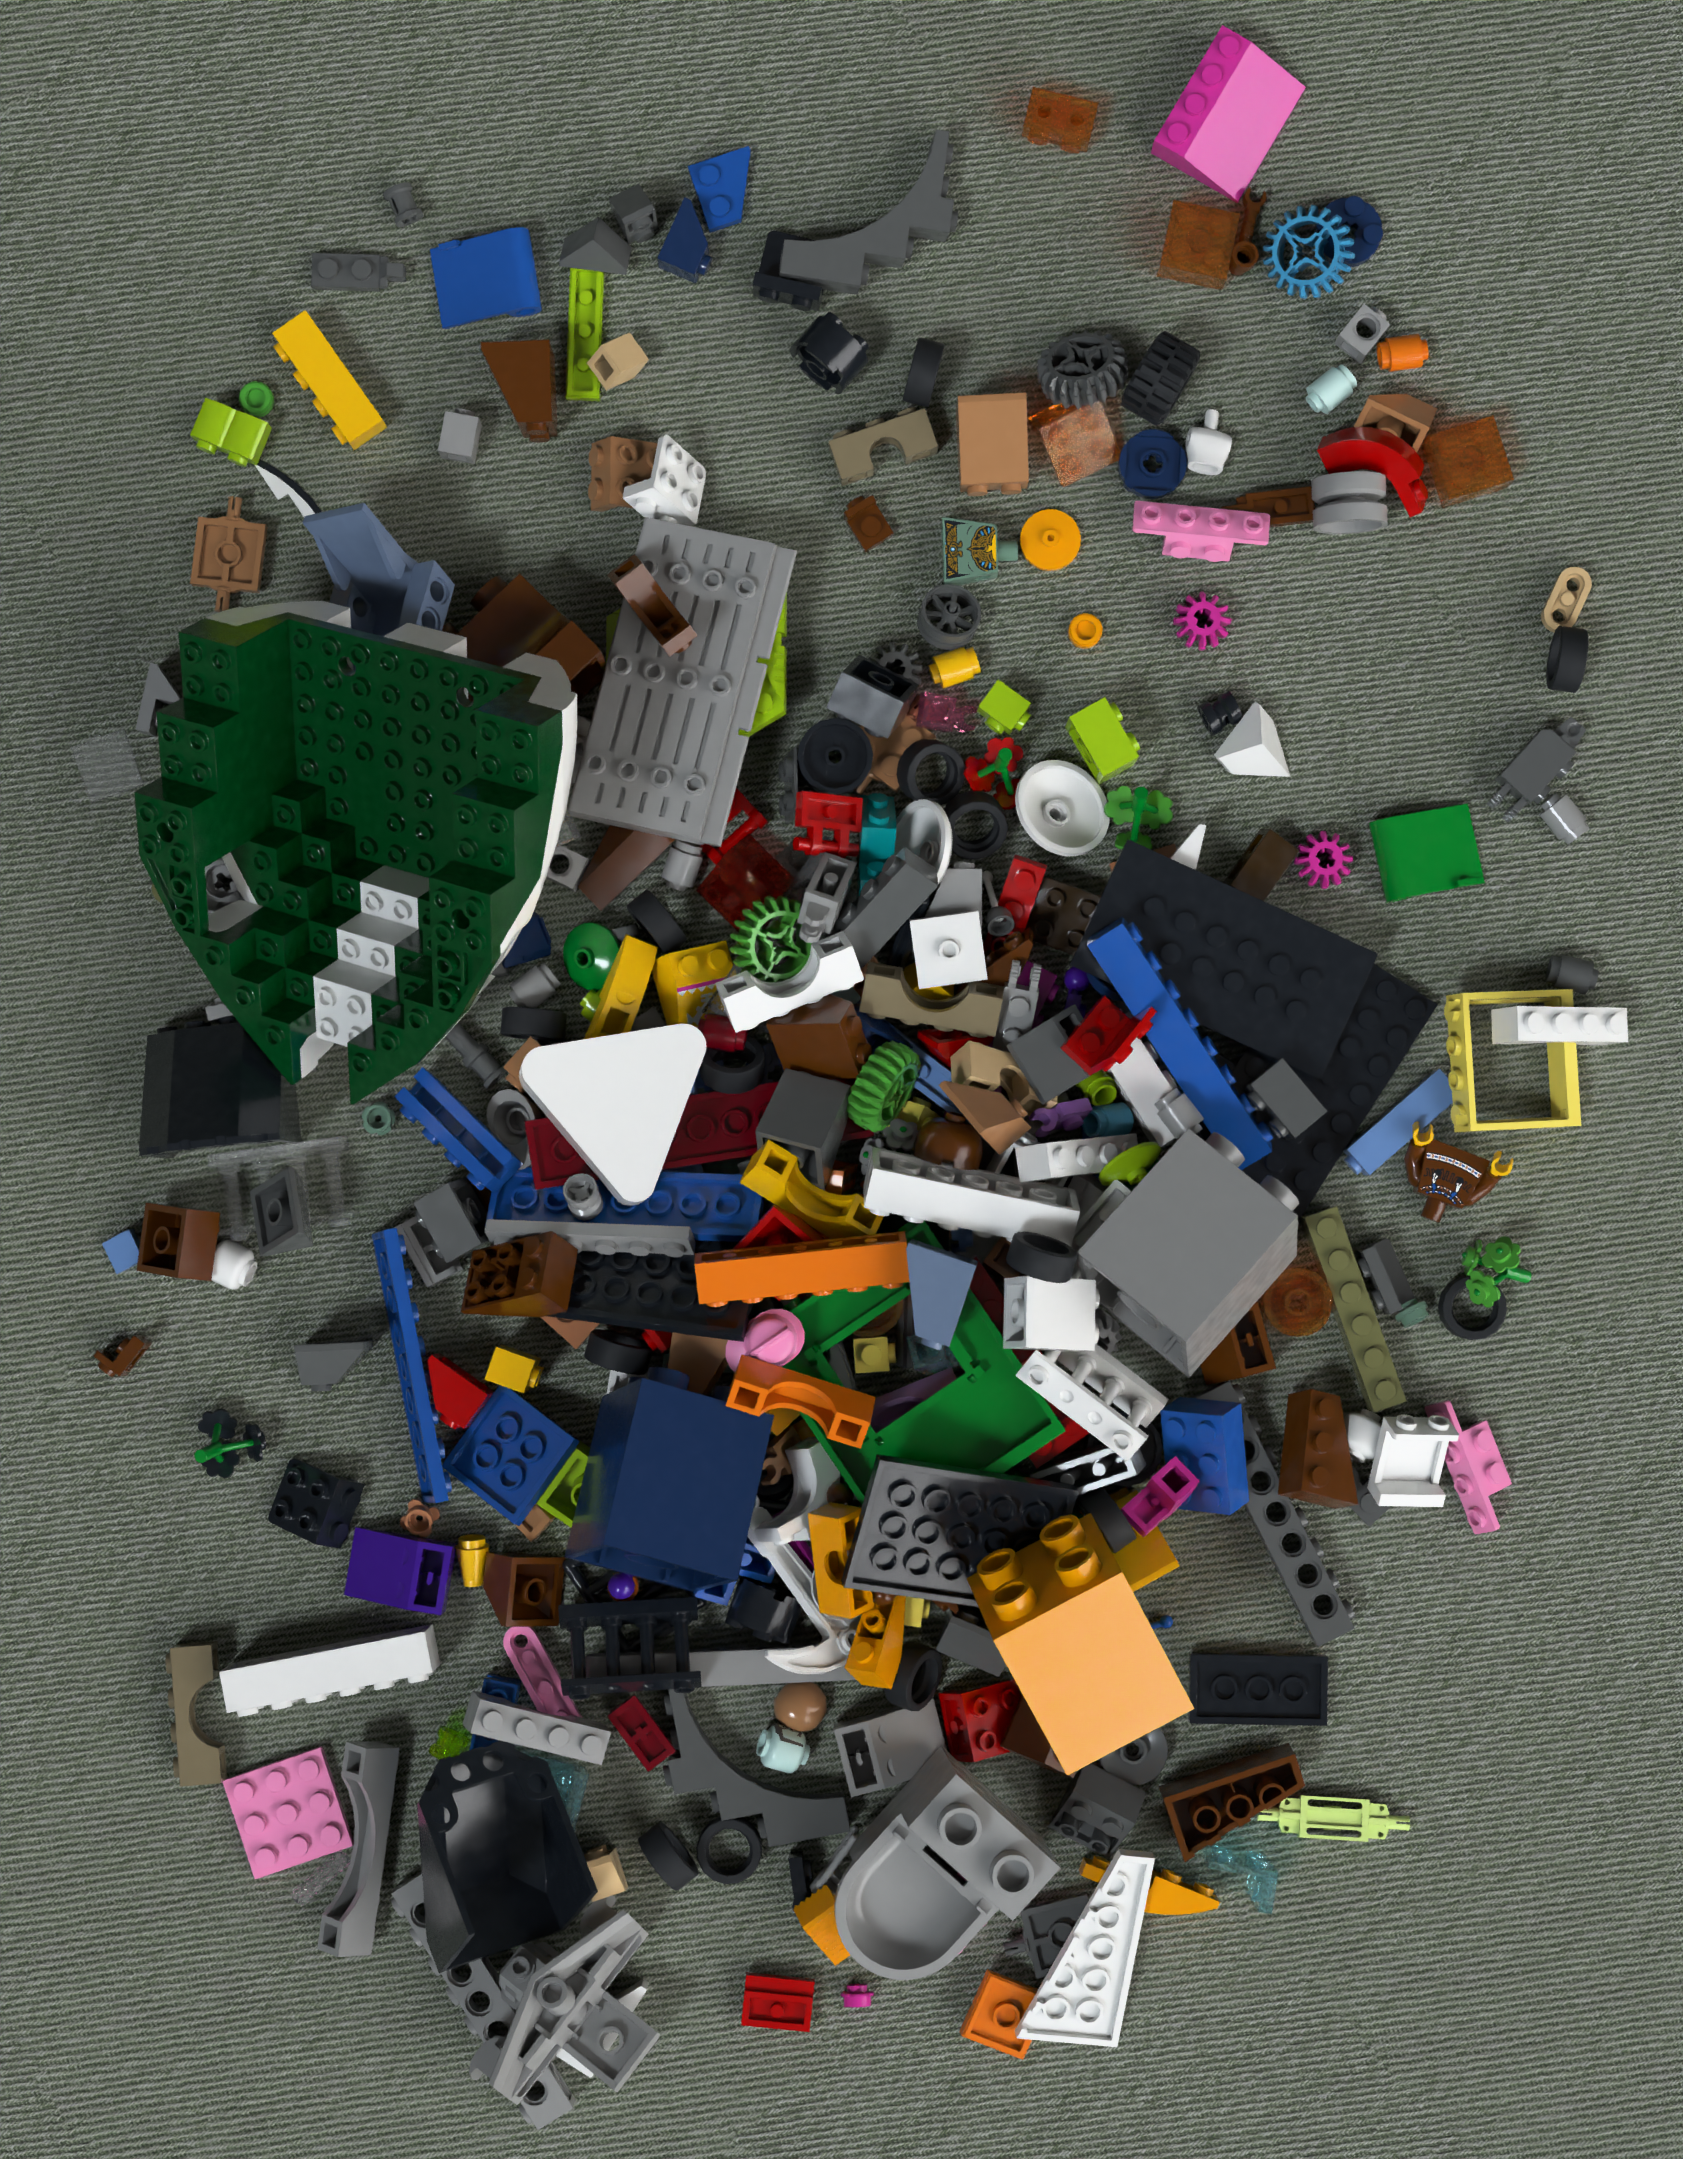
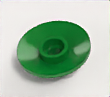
M589 922L578 925L568 934L563 947V961L567 973L580 987L587 990H600L607 979L620 949V944L615 935L607 927L599 923ZM585 953L588 956V962L585 959Z

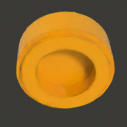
M1079 614L1070 622L1068 628L1069 639L1078 648H1092L1099 642L1102 636V624L1092 614Z

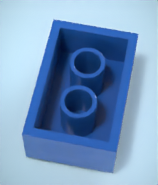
M1179 1397L1160 1411L1165 1465L1176 1456L1200 1481L1191 1495L1177 1509L1224 1515L1233 1514L1249 1502L1241 1403Z

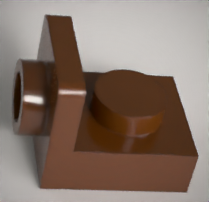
M863 495L859 496L846 505L848 510L844 512V520L865 553L894 536V532L876 505V499L873 495L866 499Z
M134 1335L132 1339L128 1336L116 1349L117 1358L104 1349L97 1350L93 1356L100 1361L97 1366L109 1376L114 1377L116 1374L119 1377L127 1376L152 1343L142 1335Z

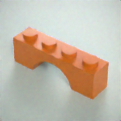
M741 1354L731 1383L726 1406L758 1417L764 1412L775 1408L797 1410L817 1421L828 1439L861 1449L871 1423L876 1397Z

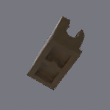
M1260 829L1223 883L1264 901L1299 850L1271 829Z

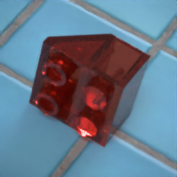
M748 834L727 851L696 891L739 932L740 928L735 925L734 921H744L746 919L742 910L749 909L753 911L752 901L758 900L764 904V899L767 896L774 897L775 900L778 896L785 897L797 883V880Z

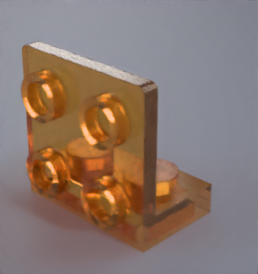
M1099 401L1093 403L1092 408L1089 405H1082L1079 410L1075 405L1067 409L1064 408L1062 403L1052 405L1028 417L1032 430L1042 439L1057 479L1063 487L1118 461L1120 450L1102 403Z

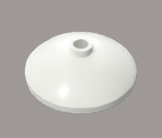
M1046 760L1032 766L1021 777L1015 794L1016 811L1025 831L1044 849L1062 856L1083 855L1094 849L1107 833L1110 818L1104 813V805L1107 802L1106 797L1095 779L1079 766L1062 760Z
M919 799L907 805L896 819L897 831L894 854L897 855L905 846L937 869L939 885L947 871L952 853L953 837L951 824L946 812L938 803L927 799Z

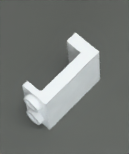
M1405 1414L1398 1415L1397 1417H1383L1367 1486L1378 1506L1443 1507L1446 1495L1439 1486V1480L1449 1441H1458L1459 1433L1448 1418L1440 1415L1412 1417Z

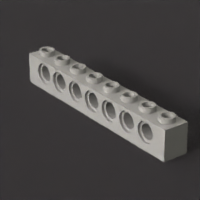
M422 1870L396 1886L391 1893L394 1897L391 1899V1903L395 1911L401 1918L405 1916L412 1926L409 1931L413 1940L419 1947L422 1945L425 1947L430 1955L427 1960L436 1976L442 1975L448 1984L446 1992L455 2006L461 2005L467 2015L464 2017V2021L470 2032L474 2036L478 2034L483 2043L491 2037L497 2036L490 2027V2024L494 2021L505 2023L509 2032L517 2010L501 1999L499 1975L488 1957L468 1963L472 1973L466 1977L459 1976L454 1968L441 1973L438 1972L427 1943L425 1917L421 1916L418 1912V1905L424 1903ZM482 1991L488 1995L490 2003L486 2006H479L473 2001L472 1994ZM552 2061L537 2079V2081L544 2085L545 2091L541 2094H533L528 2091L520 2101L519 2110L528 2124L533 2122L537 2130H540L573 2109L576 2101Z

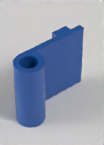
M508 228L463 241L456 239L438 244L439 247L430 249L443 329L503 314L513 317H525L542 311L530 230L528 228Z

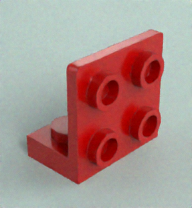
M1103 996L1095 1003L1060 1048L1090 1076L1101 1069L1106 1072L1116 1062L1121 1064L1132 1053L1131 1043L1136 1037L1141 1039L1151 1029L1153 1023L1150 1020L1157 1011L1151 1006L1130 1019L1106 996Z
M1014 1679L969 1691L948 1690L939 1693L949 1752L957 1761L977 1762L1010 1752L1000 1747V1744L1020 1699L1019 1687Z

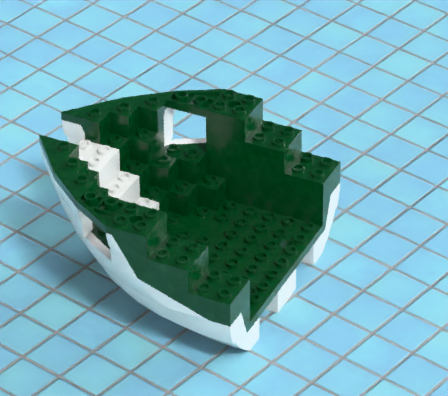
M325 601L288 602L247 608L239 606L208 616L178 632L183 698L156 712L161 777L134 792L139 856L175 929L219 998L291 1085H294L303 1079L318 1065V1059L334 1043L348 1047L350 1104L354 1105L419 1063L441 1042L481 997L478 995L495 977L490 974L503 961L522 928L530 921L541 894L566 813L576 752L577 693L571 692V683L563 667L557 660L525 653L503 667L467 658V637L411 623H406L385 636L371 634L351 628L350 608ZM468 692L473 696L474 702L468 699ZM222 857L237 890L245 901L237 900L208 914L205 867Z

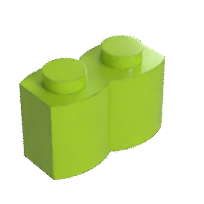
M205 398L190 436L197 442L196 447L213 455H215L216 450L227 453V460L246 467L247 463L258 464L272 427L257 417Z

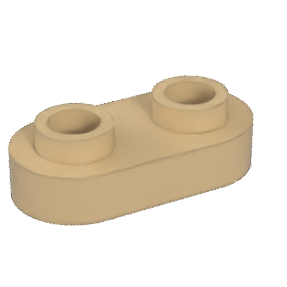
M1569 567L1557 577L1541 613L1542 623L1547 630L1555 633L1558 626L1572 627L1576 623L1592 586L1590 575L1584 569ZM1567 581H1574L1577 584V590L1570 591L1567 588ZM1554 611H1559L1563 614L1562 622H1557L1553 619Z

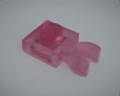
M923 692L920 695L916 727L948 733L952 732L954 725L960 732L973 731L975 726L966 724L964 715L965 713H977V708L971 705L956 708L957 698Z

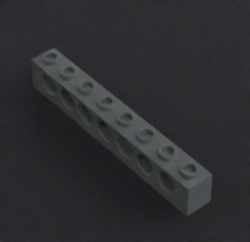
M1230 1381L1220 1382L1191 1397L1241 1404L1246 1402L1239 1385L1235 1384L1232 1386ZM1241 1405L1244 1440H1248L1252 1445V1453L1246 1458L1249 1502L1244 1507L1313 1643L1319 1647L1355 1629L1351 1619L1356 1616L1347 1599L1340 1600L1335 1590L1340 1587L1339 1582L1331 1568L1325 1570L1320 1560L1324 1553L1315 1537L1309 1539L1304 1529L1309 1524L1300 1507L1294 1509L1289 1497L1278 1495L1279 1478L1273 1468V1465L1277 1464V1460L1269 1445L1262 1446L1257 1436L1262 1431L1254 1415L1247 1416ZM1257 1471H1264L1268 1477L1266 1486L1259 1490L1254 1489L1250 1482L1252 1475ZM1272 1502H1280L1283 1506V1514L1277 1520H1269L1266 1515V1509ZM1288 1533H1296L1299 1538L1298 1546L1291 1551L1284 1550L1282 1547L1283 1537ZM1312 1564L1314 1567L1313 1577L1309 1581H1300L1297 1575L1300 1566ZM1323 1594L1328 1595L1330 1599L1328 1609L1324 1612H1316L1313 1608L1315 1598Z

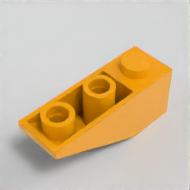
M896 1595L895 1600L887 1606H879L873 1602L874 1608L862 1613L845 1665V1669L861 1685L892 1689L902 1658L906 1596Z

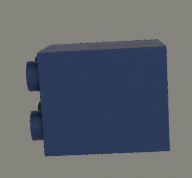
M650 1367L647 1378L629 1377L627 1385L602 1397L565 1558L692 1592L738 1581L774 1415L763 1413L758 1417L727 1407L729 1386H715L712 1396L687 1391L690 1377L673 1369Z

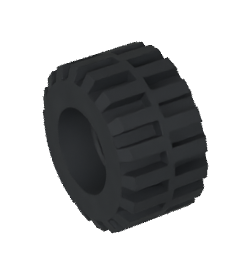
M1167 331L1160 333L1149 347L1125 389L1121 406L1155 426L1163 423L1200 360V351Z

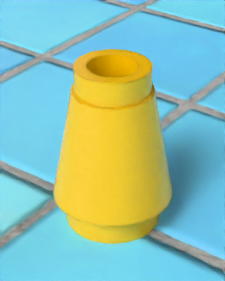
M479 1534L460 1536L455 1549L463 1585L465 1587L483 1586L486 1552L489 1551L486 1537Z

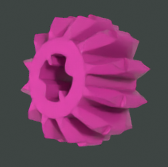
M1200 592L1198 603L1193 596L1188 595L1185 599L1187 606L1181 604L1177 606L1176 611L1181 616L1173 619V625L1184 626L1176 633L1177 638H1182L1185 635L1189 636L1185 644L1186 647L1190 648L1196 640L1198 641L1199 651H1204L1206 640L1215 648L1219 644L1217 636L1220 638L1227 637L1228 631L1222 626L1230 625L1231 618L1221 616L1228 610V606L1225 604L1217 608L1215 606L1219 599L1217 595H1214L1210 602H1206L1205 592ZM1201 614L1208 617L1206 623L1210 627H1207L1206 624L1203 628L1196 625Z
M1321 831L1318 835V841L1312 834L1306 837L1309 847L1303 844L1298 845L1299 853L1305 855V857L1295 858L1294 864L1305 865V868L1298 872V876L1301 878L1309 873L1311 877L1308 880V886H1314L1318 878L1320 879L1321 889L1328 888L1329 879L1335 886L1341 884L1339 874L1343 876L1350 874V869L1342 864L1351 863L1353 856L1342 854V852L1350 847L1348 843H1344L1340 847L1336 845L1340 837L1339 834L1335 833L1330 841H1327L1326 831ZM1323 853H1327L1329 855L1327 861L1331 863V866L1327 864L1323 868L1320 867V859L1316 855L1320 856Z

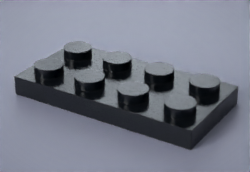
M1189 1653V1699L1194 1709L1188 1712V1722L1190 1724L1327 1726L1328 1656Z

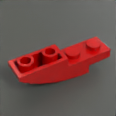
M1016 854L1014 855L998 900V906L1006 907L1011 912L1015 925L1013 930L1004 936H993L988 931L983 943L984 952L988 950L994 952L1004 945V940L1015 931L1022 933L1025 930L1047 865Z

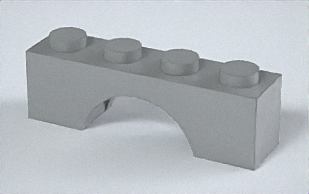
M476 1691L471 1693L462 1723L471 1734L602 1765L611 1731L601 1722L573 1715L558 1716L520 1706L505 1698Z

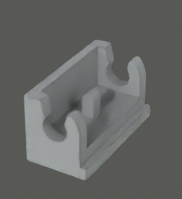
M416 1216L395 1227L397 1228L398 1235H403L406 1250L427 1288L464 1270L459 1259L446 1263L444 1258L442 1259L436 1254L432 1245L434 1239L429 1230L421 1226Z

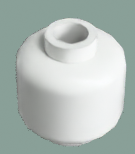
M232 1240L221 1241L216 1246L211 1280L232 1290L238 1289L241 1286L246 1287L251 1282L257 1269V1262L254 1261L252 1250Z
M1362 1409L1361 1413H1348L1344 1419L1350 1458L1360 1463H1364L1365 1459H1374L1382 1425L1379 1423L1381 1417L1366 1409Z

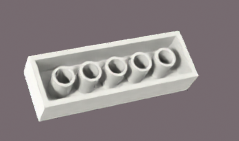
M872 1147L863 1185L864 1208H868L873 1214L879 1216H889L890 1213L903 1216L909 1222L923 1223L925 1220L938 1223V1226L943 1229L955 1231L959 1227L972 1230L973 1234L980 1237L990 1238L992 1235L1006 1237V1240L1009 1242L1012 1241L1013 1235L1017 1232H1032L1049 1236L1072 1246L1080 1214L1075 1189L1037 1181L1020 1183L1019 1178L1014 1176L996 1174L980 1169L953 1168V1164L942 1162L941 1165L921 1160L914 1155Z
M433 1624L235 1662L222 1669L219 1674L227 1713L237 1711L238 1717L256 1714L259 1712V1709L264 1708L266 1705H271L272 1710L291 1707L293 1706L292 1703L302 1698H305L306 1703L323 1701L327 1699L326 1696L332 1695V1692L339 1691L340 1697L358 1694L361 1692V1689L366 1688L365 1686L374 1685V1690H380L395 1686L399 1679L408 1678V1683L425 1681L429 1679V1676L433 1675V1672L440 1665L434 1627Z

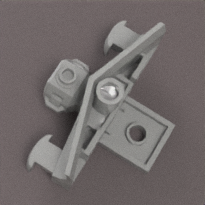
M614 1895L594 1901L587 1908L579 1927L582 1939L560 1955L546 1942L535 1945L527 1943L520 1946L502 1968L499 1975L501 1999L517 2011L507 2037L498 2035L491 2037L482 2044L473 2056L469 2066V2074L472 2080H478L484 2073L490 2078L489 2084L518 2105L556 2054L563 2048L615 2092L620 2090L661 2035L606 1992V1989L649 1935L624 1910L617 1913L612 1909L616 1902ZM612 2032L618 2033L620 2037L619 2045L614 2050L606 2051L603 2047L605 2036Z

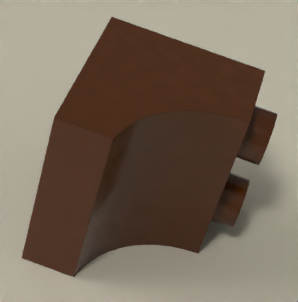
M521 574L515 577L509 584L500 575L487 582L476 593L470 603L479 613L460 631L451 622L443 626V632L467 637V658L500 667L505 666L525 653L557 660L569 678L571 692L577 693V704L602 681L606 662L601 650L572 620H569L554 608ZM468 692V699L474 702L473 696Z

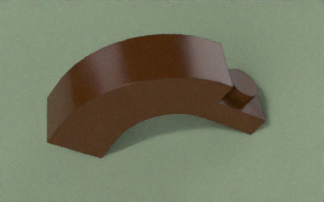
M635 554L607 574L669 657L674 653L685 651L692 644V640L698 635L675 608Z

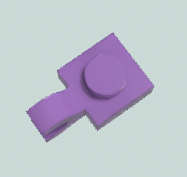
M1088 1098L1058 1103L1055 1108L1051 1109L1038 1108L1029 1116V1120L1042 1121L1044 1126H1041L1035 1134L1036 1137H1046L1052 1130L1064 1128L1065 1131H1072L1083 1125V1120L1093 1109Z

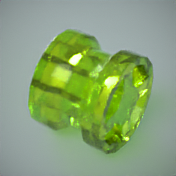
M440 1725L437 1731L438 1739L436 1743L431 1744L428 1752L439 1760L449 1756L455 1757L464 1748L468 1747L471 1740L455 1729Z

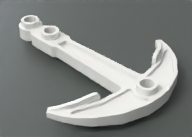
M756 1495L748 1538L760 1554L770 1561L823 1638L816 1646L811 1645L794 1650L765 1651V1658L775 1665L797 1674H824L846 1665L851 1649L848 1637L852 1644L861 1615L850 1620H835L819 1612L811 1593L812 1573L788 1543L774 1545V1542H758L754 1529L773 1518L766 1509L759 1507V1498Z

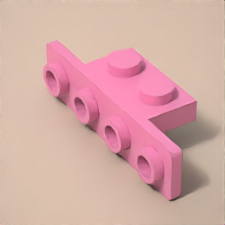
M1135 501L1132 531L1135 533L1164 535L1162 555L1180 559L1197 558L1206 559L1211 562H1229L1234 542L1255 545L1268 544L1270 515L1258 512Z
M1449 1400L1426 1406L1425 1412L1427 1417L1440 1415L1448 1418L1459 1433L1458 1441H1449L1444 1461L1474 1534L1496 1531L1500 1528L1488 1496L1511 1485L1512 1482L1487 1420L1477 1422L1462 1430Z

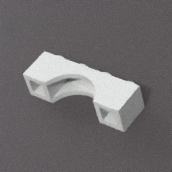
M844 931L812 943L807 963L799 973L790 979L781 982H765L755 978L746 970L719 981L715 985L727 1017L737 1033L742 1030L753 1029L759 1023L773 1017L784 1016L792 1009L807 1003H816L824 996L838 990L850 989L855 983L863 981L864 978L853 946Z
M1513 1006L1491 1010L1492 1044L1569 1042L1576 1043V1045H1607L1628 1042L1627 1008Z
M1137 1134L1049 1142L1015 1148L1019 1181L1023 1183L1084 1174H1100L1101 1170L1113 1158L1125 1150L1138 1145Z

